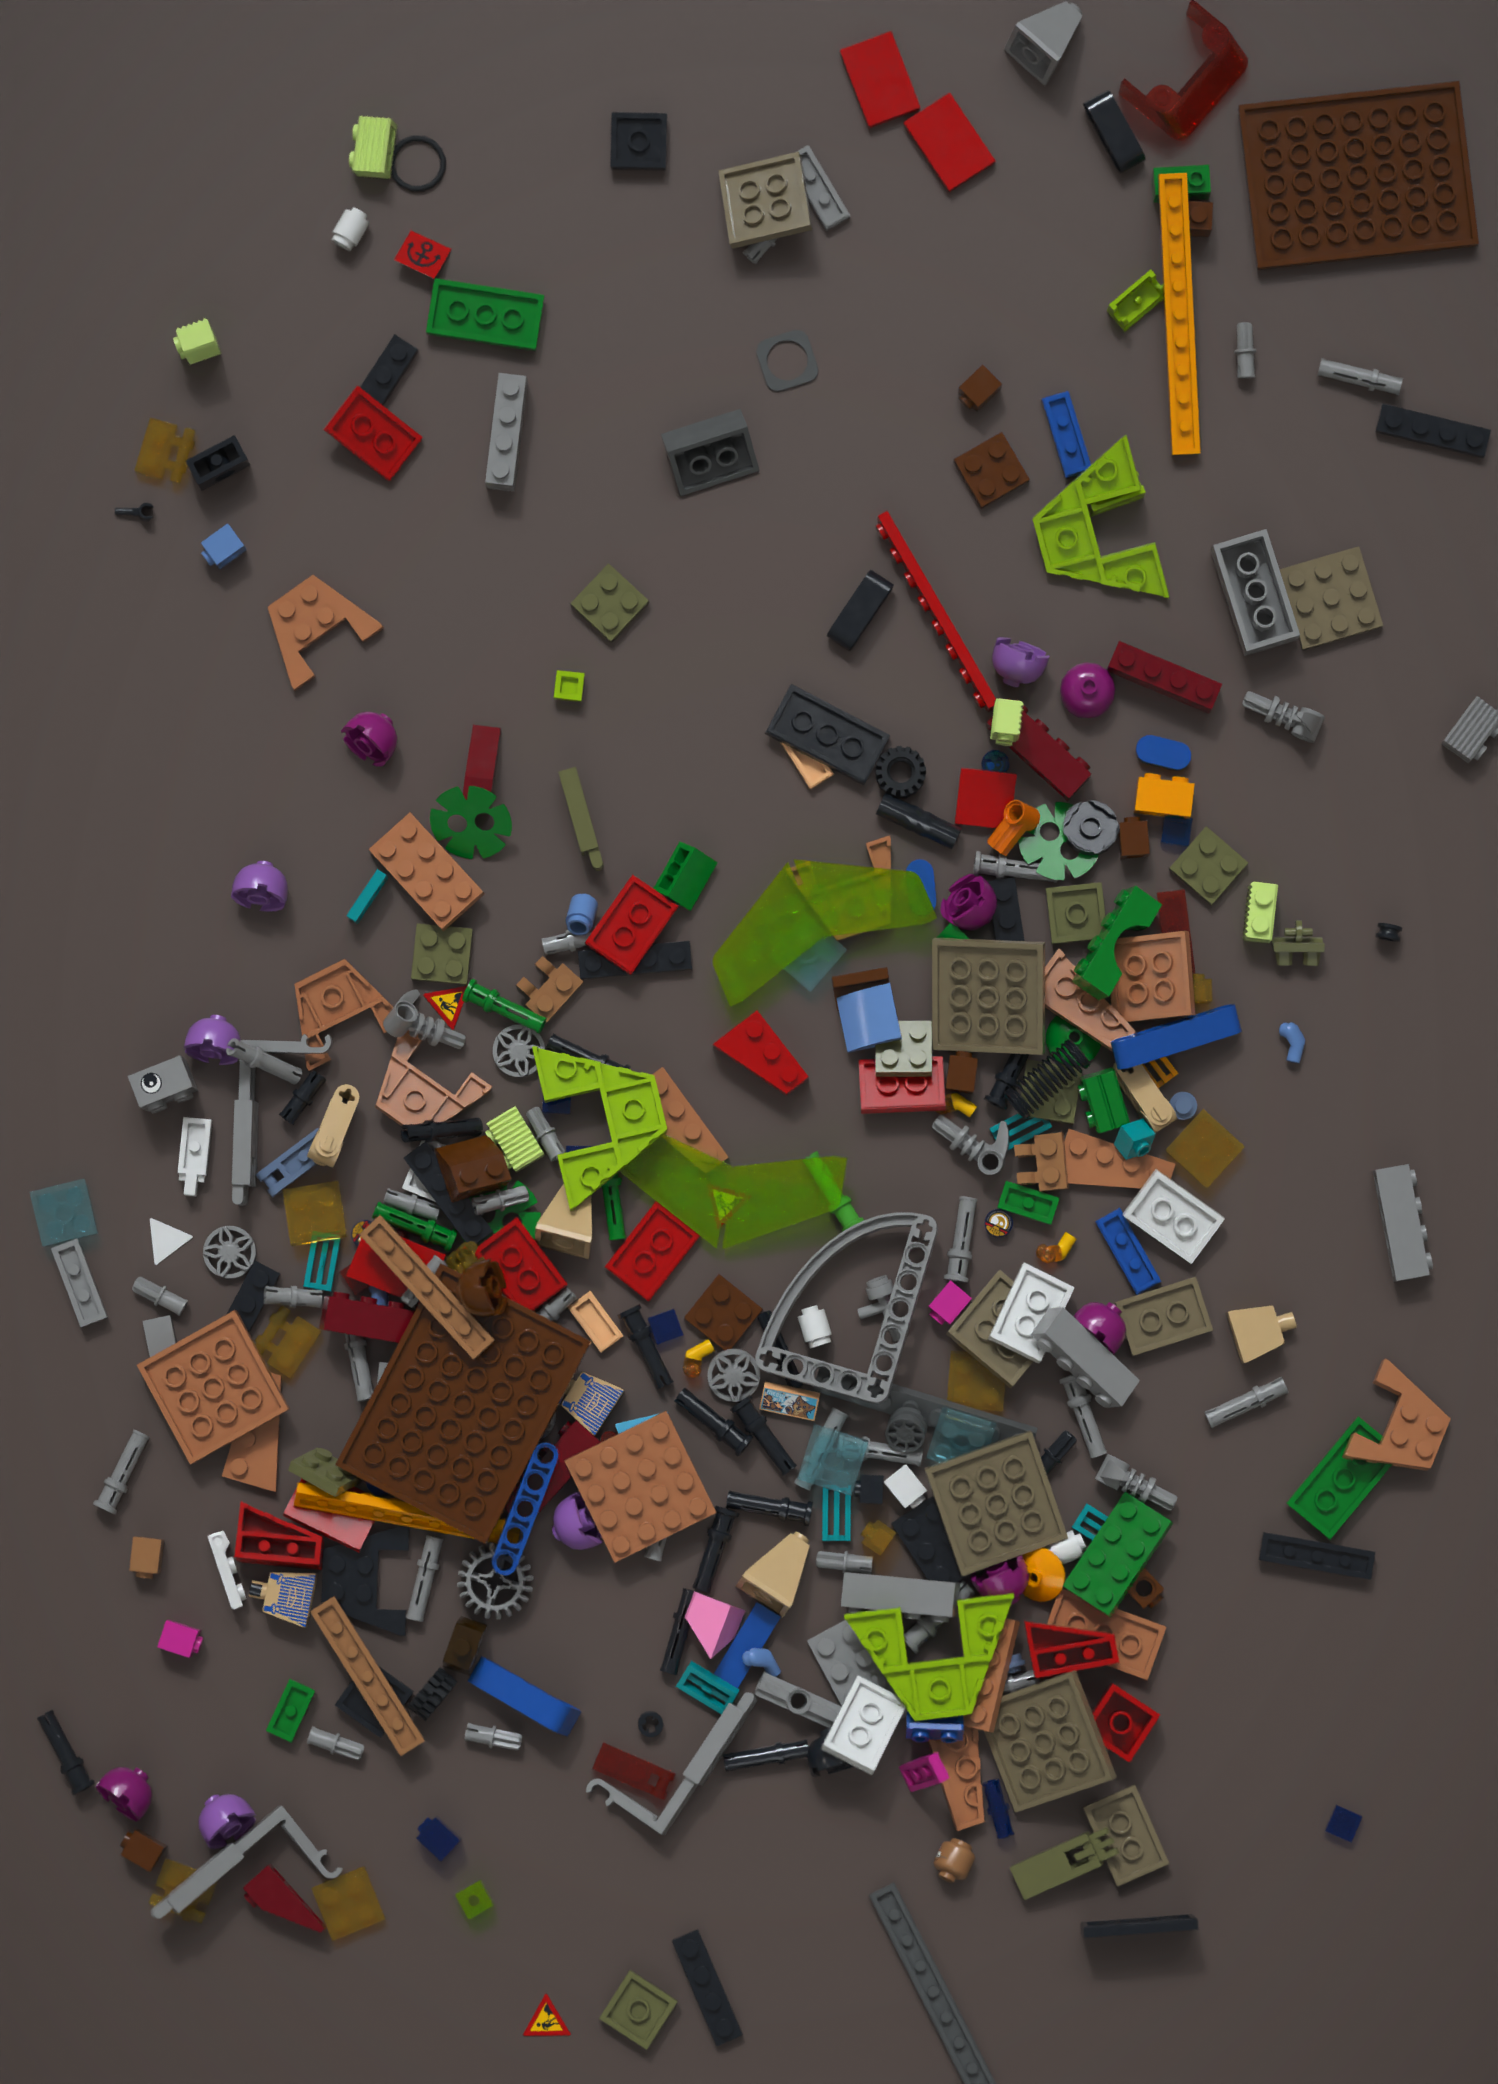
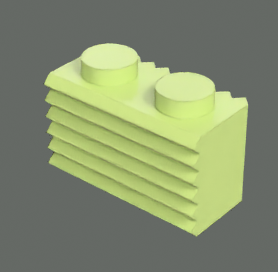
M359 116L358 124L354 125L352 133L353 140L356 141L355 151H351L349 155V166L357 176L390 179L397 124L392 119Z
M204 318L203 321L198 320L197 323L193 322L192 325L188 324L187 327L182 326L181 329L177 327L176 333L178 336L173 338L176 349L181 359L187 358L190 365L221 354L216 337L207 319Z
M995 700L990 739L996 740L995 744L1012 746V743L1019 739L1024 705L1022 701Z
M1252 882L1248 886L1249 891L1247 894L1249 896L1246 898L1248 900L1246 903L1247 908L1245 909L1247 913L1245 914L1246 919L1243 926L1245 929L1242 938L1244 941L1270 943L1273 937L1278 885Z
M516 1106L487 1123L490 1129L485 1131V1133L495 1144L499 1143L504 1152L503 1155L508 1170L514 1168L517 1173L545 1156Z

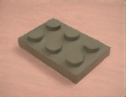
M1196 1277L1115 1302V1305L1122 1311L1120 1317L1126 1325V1339L1132 1356L1213 1331Z
M1135 1784L1083 1806L1093 1832L1108 1827L1110 1832L1105 1836H1101L1100 1839L1104 1841L1112 1837L1114 1843L1105 1847L1106 1852L1112 1848H1117L1119 1851L1117 1855L1106 1859L1117 1886L1169 1864Z

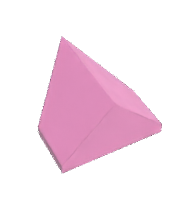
M694 1591L685 1619H687L711 1659L736 1637L745 1610Z

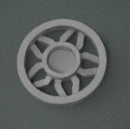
M523 1025L509 1026L502 1030L494 1041V1061L499 1069L509 1076H529L537 1071L536 1065L529 1070V1061L527 1059H535L534 1055L530 1054V1049L536 1046L545 1050L544 1041L540 1034ZM521 1029L517 1035V1040H515L514 1036L508 1034L512 1030ZM528 1031L527 1040H521L522 1035ZM532 1034L538 1039L540 1047L534 1044L528 1045L531 1042ZM505 1036L511 1039L512 1042L507 1045L502 1037ZM500 1042L503 1048L508 1049V1051H503L498 1056L497 1048ZM505 1055H509V1061L500 1063V1060ZM515 1061V1067L518 1072H512L504 1066L511 1065ZM519 1062H525V1072H522Z
M223 1226L214 1230L206 1239L203 1247V1257L207 1267L215 1275L233 1279L244 1275L251 1269L256 1258V1246L252 1237L245 1230L236 1226ZM230 1230L237 1231L244 1236L237 1238L233 1242L234 1237ZM223 1231L228 1235L229 1241H223ZM219 1234L221 1245H210L212 1239ZM248 1240V1242L242 1248H240L238 1243L240 1241ZM249 1246H251L250 1261L244 1254H241V1252L246 1251ZM217 1248L218 1254L209 1253L208 1250ZM209 1257L214 1259L220 1258L217 1262V1270L210 1263ZM240 1257L246 1263V1267L237 1263ZM225 1262L227 1267L221 1273V1263ZM232 1263L235 1267L242 1269L237 1273L227 1274L232 1268Z
M727 1349L718 1353L710 1362L707 1372L708 1383L711 1390L719 1398L738 1402L756 1391L760 1382V1369L756 1364L755 1358L748 1352L741 1349ZM732 1354L740 1355L734 1360V1363L725 1356ZM746 1358L743 1367L738 1364L741 1360ZM719 1360H722L728 1365L725 1368H722ZM749 1361L753 1364L756 1375L750 1371H745L748 1368ZM716 1364L719 1371L723 1373H719L712 1378V1371ZM748 1376L755 1381L746 1382L745 1377ZM719 1379L724 1380L723 1384L714 1385ZM741 1384L752 1386L747 1392L742 1394L743 1388ZM728 1385L729 1395L720 1392L718 1389L725 1388ZM732 1387H738L737 1396H734Z

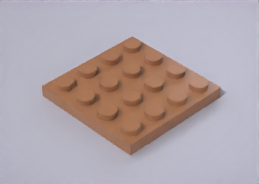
M237 1310L230 1312L137 1364L139 1371L190 1464L199 1461L290 1410Z
M667 1410L565 1460L614 1563L716 1513Z

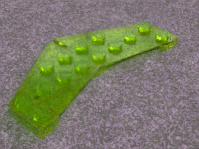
M793 859L803 884L798 886L791 867L787 862L713 957L714 970L730 1007L746 1000L823 937L925 925L937 920L936 913L920 877L912 871Z
M664 1134L621 1170V1173L716 1249L719 1244L721 1224L726 1223L722 1249L835 1210L842 1200L848 1157L831 1155L731 1166Z

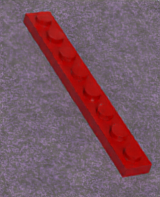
M885 511L877 517L879 524L875 527L883 540H889L893 547L889 551L896 564L902 563L906 570L903 573L906 582L910 588L916 587L920 594L917 600L924 612L930 611L934 618L931 624L937 635L941 636L943 634L948 643L945 645V648L952 660L957 658L962 668L959 669V673L966 684L971 682L976 691L972 694L980 708L985 707L987 712H990L994 709L996 700L993 692L889 512Z

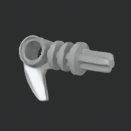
M1251 691L1246 693L1242 705L1265 715L1264 722L1271 723L1272 719L1276 720L1275 725L1280 727L1281 723H1283L1286 730L1293 727L1291 734L1310 743L1315 742L1324 721V715L1306 707H1302L1300 711H1297L1299 707L1293 705L1292 709L1288 708L1290 703L1284 701L1283 705L1279 704L1281 699L1277 696L1270 700Z
M417 989L405 993L383 1021V1026L390 1035L402 1037L409 1030L411 1037L415 1038L418 1035V1038L422 1041L427 1038L428 1044L431 1046H436L438 1042L461 1049L466 1040L465 1035L445 1028L444 1020L438 1018L434 1022L432 1017L428 1016L425 1019L424 1014L418 1013L413 1005L420 995Z
M939 1115L936 1118L932 1128L951 1142L949 1147L951 1150H955L957 1147L961 1149L960 1155L968 1154V1161L976 1160L979 1169L987 1175L996 1174L1003 1169L1009 1148V1128L1007 1122H1000L996 1141L990 1145L984 1140L978 1142L976 1134L970 1136L968 1134L970 1129L968 1126L965 1125L961 1129L943 1115ZM987 1154L997 1156L999 1164L996 1169L990 1170L984 1165V1158Z
M1107 1454L1095 1477L1097 1481L1115 1490L1122 1486V1492L1125 1493L1127 1489L1130 1490V1495L1134 1498L1136 1494L1139 1495L1138 1500L1142 1503L1149 1500L1168 1511L1173 1509L1178 1497L1155 1485L1156 1478L1150 1477L1147 1481L1144 1479L1145 1474L1140 1473L1137 1476V1470L1132 1468L1131 1471H1128L1129 1464Z

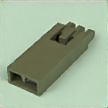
M573 767L559 771L582 856L589 854L593 869L601 871L604 864L577 769Z
M1108 1827L1091 1834L1087 1831L1011 1865L1010 1870L1024 1900L1103 1865V1860L1119 1853L1117 1848H1112L1107 1852L1105 1847L1114 1843L1112 1837L1104 1841L1100 1839L1101 1836H1105L1110 1832ZM1083 1846V1851L1074 1854L1075 1859L1078 1861L1085 1857L1088 1858L1070 1865V1860L1067 1858L1066 1853Z

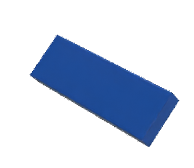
M1069 391L1042 398L1041 401L1065 479L1078 476L1091 465Z
M1120 1208L1095 1221L1136 1295L1161 1282Z
M756 1602L715 1670L714 1675L738 1689L751 1667L743 1663V1653L750 1651L752 1648L762 1649L781 1616Z

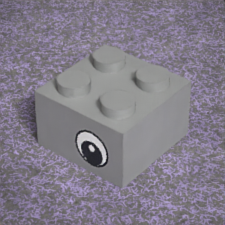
M181 1055L128 1076L139 1107L152 1114L168 1108L166 1103L175 1100L178 1103L190 1100L194 1097L192 1093L198 1091L187 1060Z

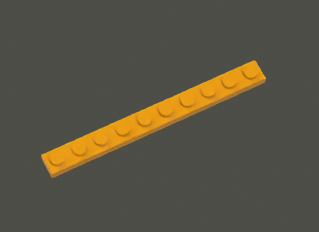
M1187 173L1159 174L1158 189L1171 455L1200 454Z

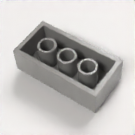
M1267 529L1213 545L1211 554L1243 655L1247 656L1298 640L1300 636L1299 629Z

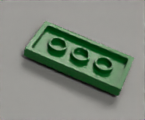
M435 278L426 335L536 351L545 296Z
M1359 1416L1356 1417L1286 1502L1288 1506L1329 1540L1392 1466V1464L1370 1463L1366 1462V1460H1349L1342 1457L1348 1441L1354 1432L1377 1444L1382 1439V1435Z
M1125 1492L1064 1582L1063 1587L1111 1618L1172 1527V1521Z

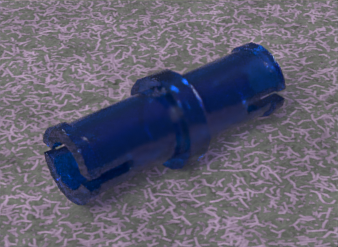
M1000 1779L983 1782L982 1786L984 1787L989 1805L987 1812L988 1815L992 1816L997 1839L1014 1835L1015 1833L1007 1811L1010 1807L1008 1803H1005Z

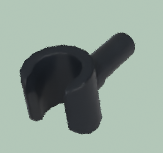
M143 503L139 508H115V515L138 516L142 521L146 522L150 521L153 516H144L141 510L144 508L152 509L154 506L150 503Z

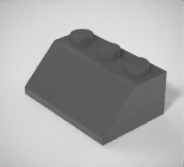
M741 409L661 434L680 496L760 471L748 426Z

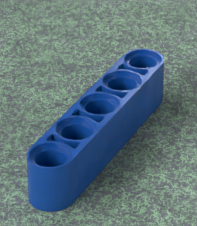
M1229 1004L1112 1040L1111 1046L1117 1069H1126L1242 1032L1235 1004Z
M539 1443L533 1451L495 1547L491 1564L493 1569L500 1575H509L517 1568L556 1466L558 1451L550 1443ZM543 1447H548L553 1453L551 1461L545 1464L539 1462L537 1452ZM532 1474H539L542 1477L543 1483L538 1490H531L527 1485V1479ZM524 1500L529 1501L533 1507L531 1514L526 1517H522L517 1513V1505ZM513 1527L520 1528L523 1534L522 1539L518 1543H510L507 1540V1532ZM502 1554H508L512 1558V1565L507 1570H501L497 1567V1558Z

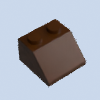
M487 1135L434 1149L451 1202L493 1192L497 1189H504L511 1180L502 1151Z

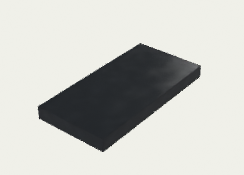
M793 684L787 690L765 732L766 735L827 765L862 785H865L890 737L889 734Z
M1193 1914L1089 1921L1080 1923V1929L1084 1938L1198 1930V1919Z

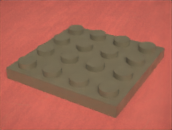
M933 938L932 1050L1043 1055L1045 1053V942Z
M1030 1430L924 1468L961 1576L1068 1538L1035 1439Z
M1075 1670L1002 1695L994 1733L984 1732L1015 1813L1117 1777Z

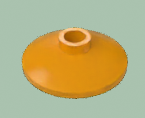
M1044 1547L1023 1554L1022 1557L1029 1571V1583L1022 1594L1038 1602H1046L1058 1596L1064 1588L1065 1570L1060 1559L1052 1551ZM1032 1573L1037 1576L1038 1581L1033 1578Z

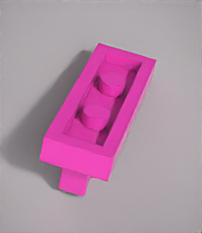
M937 1752L899 1766L910 1792L942 1783L950 1778Z

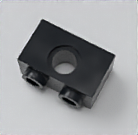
M235 435L186 460L201 491L251 466Z

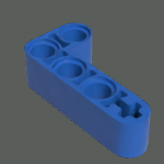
M483 1656L480 1657L468 1679V1682L550 1730L567 1737L582 1712Z

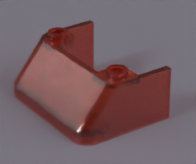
M1195 0L1189 2L1186 15L1203 28L1201 39L1204 46L1212 52L1211 55L1178 93L1167 85H1157L1147 95H1144L1125 78L1120 84L1118 93L1171 138L1179 141L1188 139L1242 77L1248 66L1247 55L1228 28Z

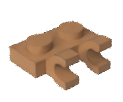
M542 956L535 966L546 974L549 979L539 990L525 977L516 986L530 998L525 1005L532 1012L546 1017L547 1023L581 986L583 981L563 963L556 969Z
M1062 1132L1034 1135L1035 1144L1014 1145L1015 1157L1026 1158L1036 1156L1037 1172L1017 1173L1018 1185L1039 1184L1040 1192L1069 1189L1064 1134Z

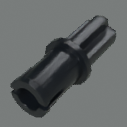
M1063 1431L1048 1449H1044L1045 1453L1041 1456V1460L1047 1475L1057 1464L1061 1465L1062 1462L1060 1460L1077 1442V1439L1069 1431Z

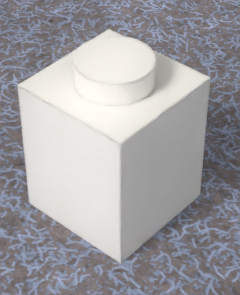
M906 1464L884 1481L885 1485L904 1508L910 1505L914 1509L926 1499L923 1495L927 1491Z

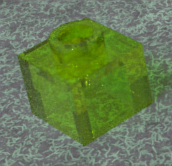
M481 1879L455 1894L468 1919L494 1905ZM471 1895L479 1897L478 1905H471L469 1903Z

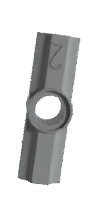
M763 1672L754 1692V1695L828 1728H832L842 1708L838 1704L766 1672ZM795 1693H803L805 1696V1703L800 1708H793L790 1700Z

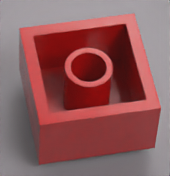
M1112 1682L1092 1710L1105 1747L1129 1763L1160 1717L1159 1713Z

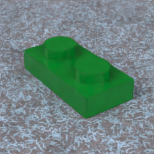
M1005 1181L997 1208L1051 1225L1060 1198Z
M290 1678L266 1731L289 1742H293L316 1690Z

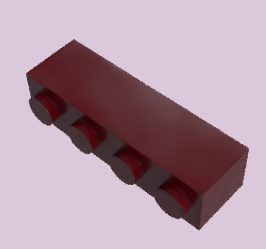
M1121 641L1118 642L1107 668V671L1208 714H1210L1222 687L1220 682Z
M1023 705L1019 739L1013 742L1012 746L1007 747L1068 802L1091 777L1092 773L1088 771L1091 767L1081 757L1078 756L1075 759L1068 752L1070 747L1060 738L1054 740L1047 733L1049 728L1038 718L1034 721L1027 715L1029 710ZM993 716L986 722V727L990 731Z
M333 1291V1296L324 1297L319 1329L399 1343L415 1311L404 1309V1303L388 1301V1306L378 1305V1299L361 1296L360 1301L349 1299L350 1294Z
M577 1420L573 1424L568 1421L558 1432L561 1438L553 1445L558 1451V1460L537 1515L571 1479L572 1475L565 1460L601 1443ZM544 1447L539 1453L542 1459L539 1462L545 1464L551 1461L553 1453L550 1448ZM532 1474L528 1477L527 1485L531 1490H538L542 1486L543 1480L539 1474ZM519 1484L516 1486L505 1508L508 1512L510 1511ZM524 1500L517 1505V1513L520 1516L526 1517L531 1514L533 1507L529 1501Z

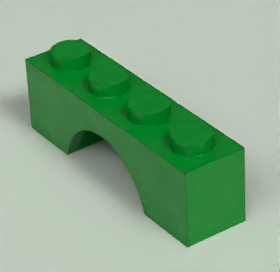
M1137 886L1126 890L1123 889L1119 892L1114 900L1116 904L1114 910L1104 917L1101 922L1103 928L1100 934L1094 936L1087 947L1090 950L1085 959L1082 958L1074 969L1076 975L1072 982L1097 1000L1109 997L1122 975L1114 955L1115 943L1119 935L1124 930L1139 932L1149 928L1162 906L1160 902Z

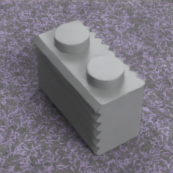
M1476 696L1441 744L1467 763L1473 758L1478 761L1487 749L1483 745L1489 736L1495 738L1498 734V710H1495L1480 697Z

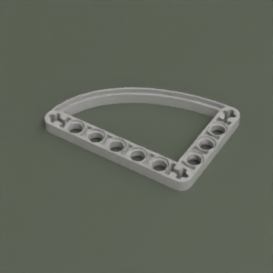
M912 1212L878 1215L857 1223L827 1242L797 1273L775 1307L756 1353L755 1361L757 1366L766 1373L873 1404H880L886 1401L892 1388L938 1234L936 1221L928 1215ZM925 1221H928L929 1226L933 1229L932 1232H926L924 1241L929 1242L928 1246L920 1242H913L914 1238L920 1240L921 1231L918 1229V1226L924 1225ZM894 1227H911L867 1374L774 1347L783 1324L796 1300L819 1270L836 1254L851 1243L874 1232ZM914 1248H921L925 1252V1258L920 1263H913L909 1259V1253ZM906 1275L916 1277L917 1284L912 1290H905L901 1286V1280ZM898 1302H905L909 1307V1311L904 1317H897L893 1313V1307ZM889 1329H897L901 1334L900 1340L896 1344H889L885 1341V1334ZM769 1352H773L772 1356L782 1361V1355H786L782 1364V1372L777 1371L780 1365L770 1363L768 1367H765V1362L761 1360L762 1356H767ZM881 1356H889L892 1359V1367L888 1371H880L877 1368V1361ZM794 1359H798L803 1363V1370L797 1375H792L788 1371V1364ZM821 1367H826L830 1371V1378L824 1383H819L815 1380V1372ZM874 1372L881 1377H889L887 1382L883 1379L881 1380L880 1388L884 1390L883 1395L878 1394L876 1398H872L873 1394L869 1391V1388L875 1387L878 1381L877 1377H872ZM847 1375H853L857 1378L856 1388L850 1391L842 1387V1380Z

